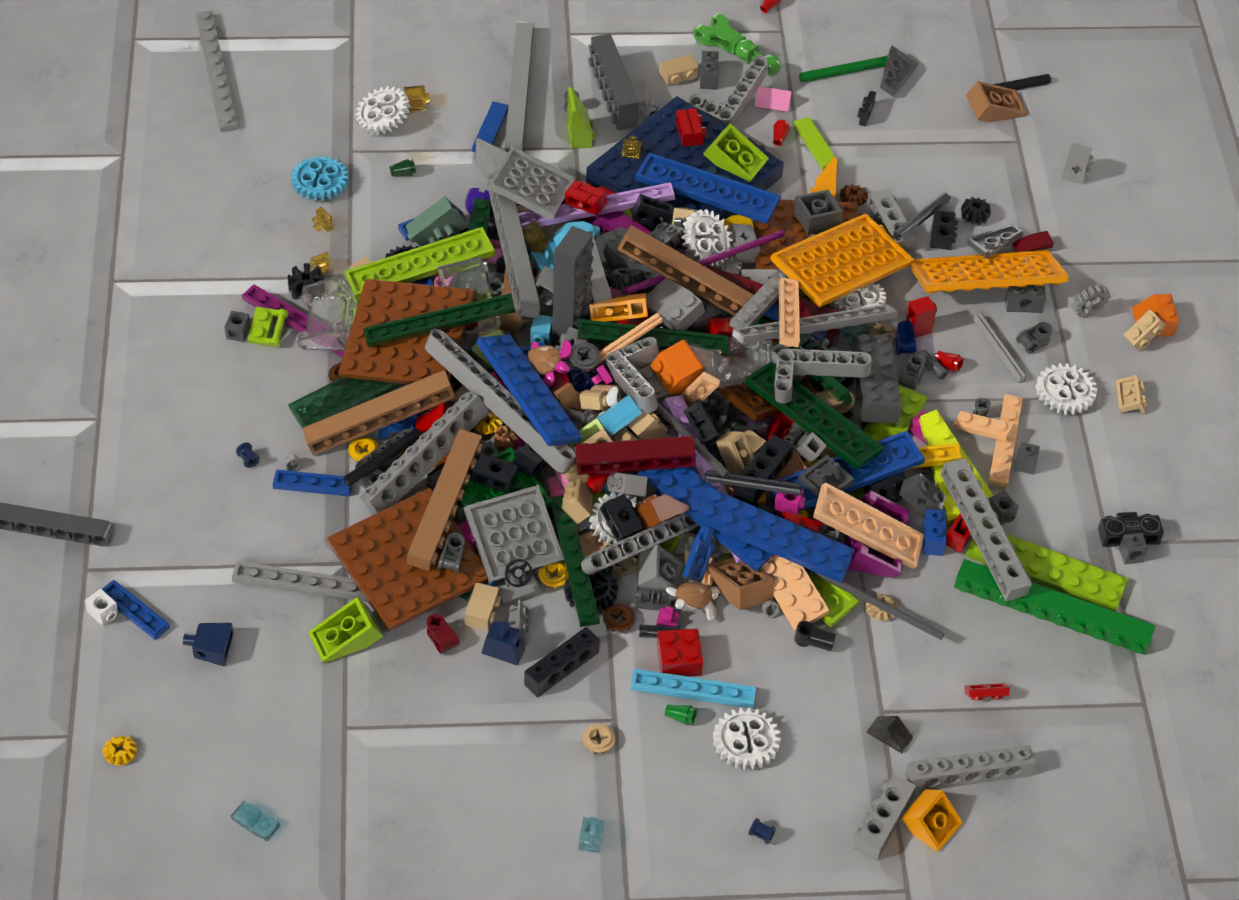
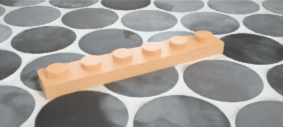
M780 277L779 344L787 347H798L800 342L799 281Z
M1004 394L1000 420L1013 423L1014 429L1007 442L1000 440L995 442L988 481L989 485L1003 488L1008 486L1023 401L1022 397Z

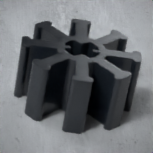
M304 263L303 272L297 266H294L292 268V275L288 274V289L292 292L293 299L297 300L303 294V302L309 303V294L316 297V300L321 298V290L325 291V276L321 274L319 266L310 271V263Z

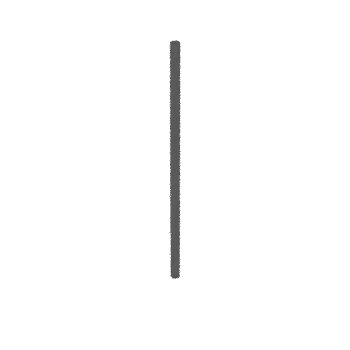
M657 401L658 408L656 411L681 436H692ZM694 438L695 450L723 478H727L730 472Z
M803 567L805 571L940 640L945 635L944 632L844 581L840 583Z

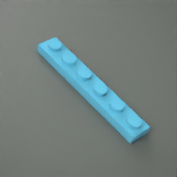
M634 669L631 690L746 708L750 707L752 709L756 687L641 669Z

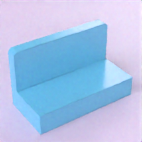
M548 242L543 253H530L539 272H541L544 266L554 271V250L557 248L555 242Z
M627 395L597 418L612 436L641 415L642 411L637 407L632 398Z

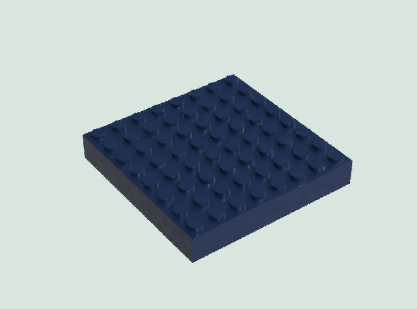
M676 96L591 163L586 169V182L596 188L602 186L614 193L650 187L651 185L636 181L635 176L647 155L652 153L766 191L782 178L784 162L755 145L769 159L750 182L716 166L703 153L726 126L697 109L698 115L702 116L703 124L701 126L706 129V137L703 138L702 145L683 147L676 125V111L696 107ZM675 193V200L665 201V203L673 205V212L674 208L702 211L707 209L708 212L714 211V216L719 214L720 221L730 216L738 215Z

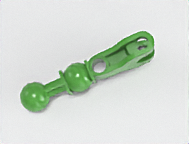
M716 13L711 17L712 27L700 24L693 30L695 39L703 45L718 46L733 55H737L741 60H745L747 64H750L754 57L762 55L759 53V45H755L751 40L745 39L742 34L731 28L728 18L720 13ZM766 55L769 70L767 75H776L781 68L780 59L775 55Z

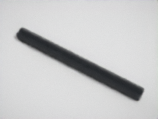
M943 193L895 230L892 237L896 241H900L932 216L935 210L945 206L951 199V196Z

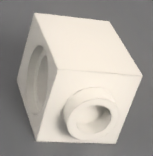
M99 589L85 600L87 612L102 626L114 620L119 614L116 602L102 589Z

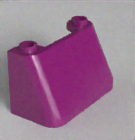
M870 491L860 499V501L907 526L909 525L910 510L873 491ZM845 534L844 545L855 549L847 570L890 578L901 574L903 570L901 560L897 558L892 559Z

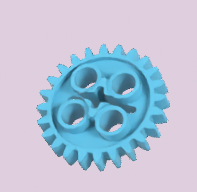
M316 155L315 159L309 156L308 161L302 159V164L297 163V167H293V172H291L293 189L296 190L297 194L301 193L302 198L308 196V200L312 197L315 201L318 198L324 201L325 197L331 200L332 195L338 197V193H343V189H346V184L349 183L347 167H343V162L338 163V159L332 160V156L328 157V159L325 158V155L321 158Z

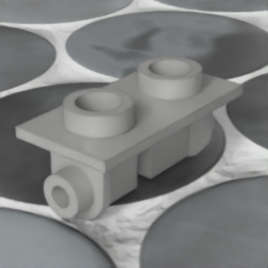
M518 600V606L511 605L508 609V622L513 624L509 625L510 627L521 631L523 641L527 644V635L530 634L528 626L530 613L527 606H524Z

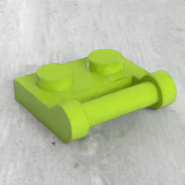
M256 307L247 340L248 343L280 347L282 329L289 312L283 309L275 310ZM275 317L278 319L273 338L270 339L269 335Z

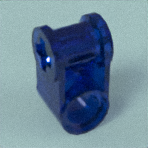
M900 321L897 325L895 336L896 355L916 353L917 344L914 326L909 321Z
M574 367L569 371V380L576 391L591 390L594 386V383L583 369L577 370ZM582 374L581 380L575 381L576 376Z

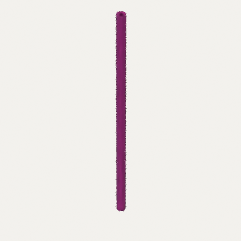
M783 230L696 262L706 266L785 236ZM660 274L625 287L624 292L627 295L658 284L667 277Z

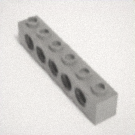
M1026 745L908 762L905 776L907 781L916 785L915 792H921L925 789L935 790L1032 776L1036 761L1031 746Z

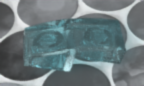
M243 801L231 815L235 822L267 842L281 826L278 820L263 814L259 807Z

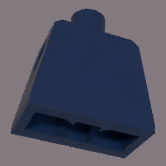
M505 621L493 622L481 653L518 666L525 651L521 631L510 627Z
M232 623L198 624L196 634L184 633L183 645L192 646L193 655L196 659L225 666L234 636Z

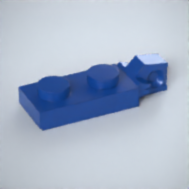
M702 524L694 540L682 576L700 582L703 580L715 545L712 538L715 531L714 528Z

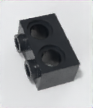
M639 194L632 209V221L640 225L652 227L653 229H656L660 223H670L673 217V205Z
M940 210L934 211L930 248L951 250L952 243L955 244L957 233H954L958 227V220H955L956 213Z
M698 401L683 411L701 444L708 445L724 435L706 401Z
M904 471L864 486L865 495L870 491L878 493L880 490V495L890 501L904 499L899 495L903 481L906 479Z

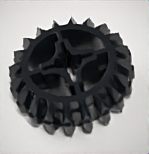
M605 569L589 575L599 614H601L602 609L606 610L614 604L618 594L616 578H613L612 572L605 573ZM566 579L564 588L566 602H569L570 607H575L569 581Z

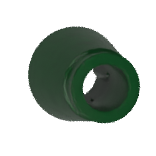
M408 158L389 166L391 176H412L413 173H416L413 159L409 160Z

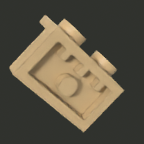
M1149 309L1123 335L1140 351L1149 345L1151 339L1163 331L1166 324Z
M1138 375L1117 379L1116 388L1120 412L1140 409L1142 414H1146L1145 407L1148 406L1146 396L1143 395V392H1146L1144 381H1140Z

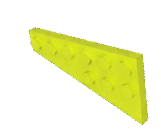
M937 409L920 416L919 422L927 446L958 443ZM958 443L962 459L966 458L968 464L972 466L974 475L980 481L985 496L988 498L994 496ZM944 465L931 466L936 487L946 495L942 510L946 511V525L955 522L960 511L941 476Z

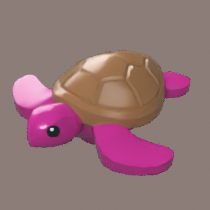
M564 340L561 350L558 351L552 346H540L537 342L532 343L531 350L528 351L526 358L538 374L545 375L543 381L548 388L555 383V371L559 373L570 371L568 364L562 360H566L571 356L572 346L568 340Z

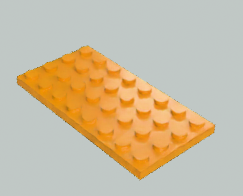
M866 213L775 252L770 258L789 279L799 281L801 291L819 308L898 272L914 262V259Z
M1048 250L996 253L986 259L981 255L914 259V262L909 266L925 292L937 293L938 291L954 292L961 289L972 291L976 288L989 290L991 287L1005 289L1009 288V286H1043L1049 283L1060 285L1068 282L1069 275Z

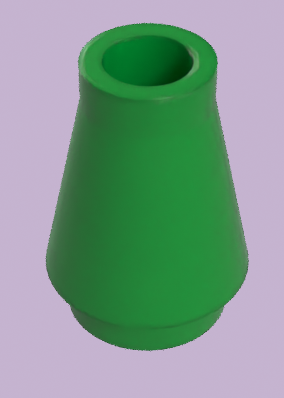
M667 704L665 716L685 725H693L696 720L697 709L693 708L692 705Z

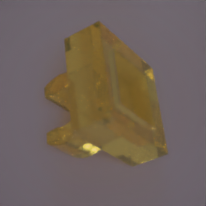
M629 136V140L624 139L621 156L639 159L642 141H636V136Z
M322 207L316 209L317 216L312 218V221L315 223L313 228L316 231H320L323 228L327 232L333 230L332 216Z
M328 252L310 258L311 270L319 266L321 274L325 275L328 273L330 261Z

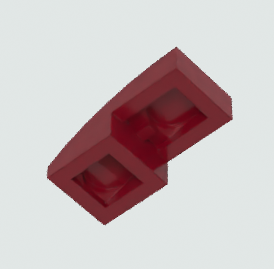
M1048 231L1030 234L1012 243L1015 252L1051 249L1054 245Z

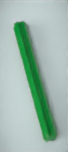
M887 56L800 72L799 79L800 82H807L883 67L886 64Z

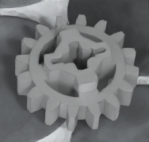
M1096 284L1094 287L1089 286L1088 290L1083 289L1080 294H1077L1078 298L1073 299L1074 303L1071 305L1075 314L1079 317L1093 316L1094 312H1100L1105 308L1104 304L1109 303L1108 299L1111 298L1110 292L1104 285L1099 286Z

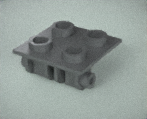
M664 222L657 225L656 229L648 233V235L674 248L684 240L681 236L685 235L682 232L685 229Z
M638 574L634 608L660 610V608L665 609L668 606L675 610L676 596H671L664 591L660 595V590H658V595H654V589H652L651 595L650 590H644L638 586Z

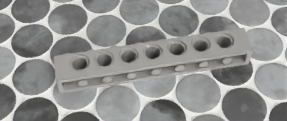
M471 392L463 394L452 407L447 409L446 413L439 420L433 423L426 433H423L412 446L407 448L399 459L392 463V466L385 473L378 477V480L365 489L360 498L372 514H376L388 506L395 505L451 450L459 429L470 432L489 413V410L478 395Z
M966 458L944 463L941 476L1005 601L1027 596L1032 586L1031 579L1026 575L1022 561L1016 556L1014 546L1009 542L1005 529L1001 527L996 512L992 510L989 498L985 496L980 481L974 475L972 466L968 464Z

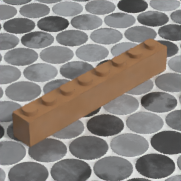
M632 225L626 231L617 250L733 316L754 296L752 293Z
M445 370L308 425L302 428L306 443L314 456L456 398L451 382Z
M459 429L407 553L408 565L430 571L432 564L436 565L439 557L438 549L443 548L446 539L444 537L445 532L449 533L452 525L450 520L452 516H456L459 506H457V503L462 501L465 490L463 488L465 485H469L471 479L469 473L477 463L476 456L482 453L484 444H481L482 435Z

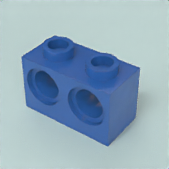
M926 509L923 521L924 555L943 556L946 545V511Z

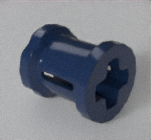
M245 442L237 447L236 454L243 459V464L246 468L254 467L259 463L260 457L254 453L250 443Z
M756 818L748 834L764 840L765 844L768 845L775 834L776 827H770Z

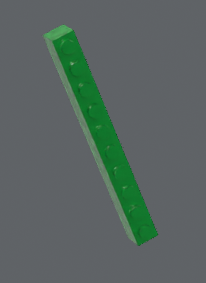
M966 559L962 562L954 588L962 592L976 595L982 599L993 601L999 605L1013 608L1019 612L1035 616L1038 619L1047 620L1058 626L1067 627L1078 633H1084L1095 639H1101L1115 646H1121L1146 655L1156 626L1032 583L1027 596L1005 601L989 568Z

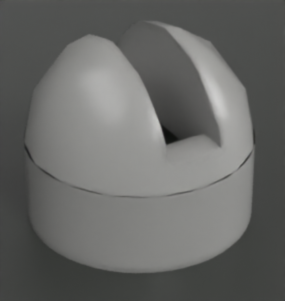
M291 455L286 457L285 466L288 471L300 469L301 462L298 456Z
M768 600L763 603L762 611L767 617L772 618L779 613V606L775 601Z

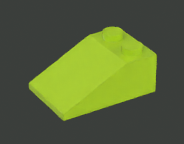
M568 87L567 129L571 149L592 148V140H595V131L591 130L593 128L592 118H589L587 109L572 87Z
M731 123L703 153L716 166L749 182L769 159Z
M358 597L308 631L323 663L365 649L383 637L369 607Z

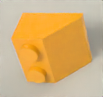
M925 789L901 817L911 834L935 851H940L963 823L943 790Z

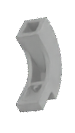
M806 431L799 437L794 449L808 462H811L819 456L827 445L813 432L809 434Z

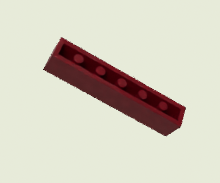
M694 436L577 444L578 475L696 467Z

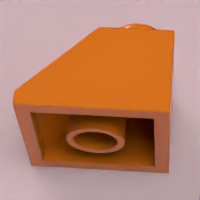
M1154 294L1132 307L1135 323L1151 309L1166 324L1163 331L1157 336H1175L1179 318L1172 294Z
M681 340L660 352L650 365V368L669 394H681L705 368L686 340Z

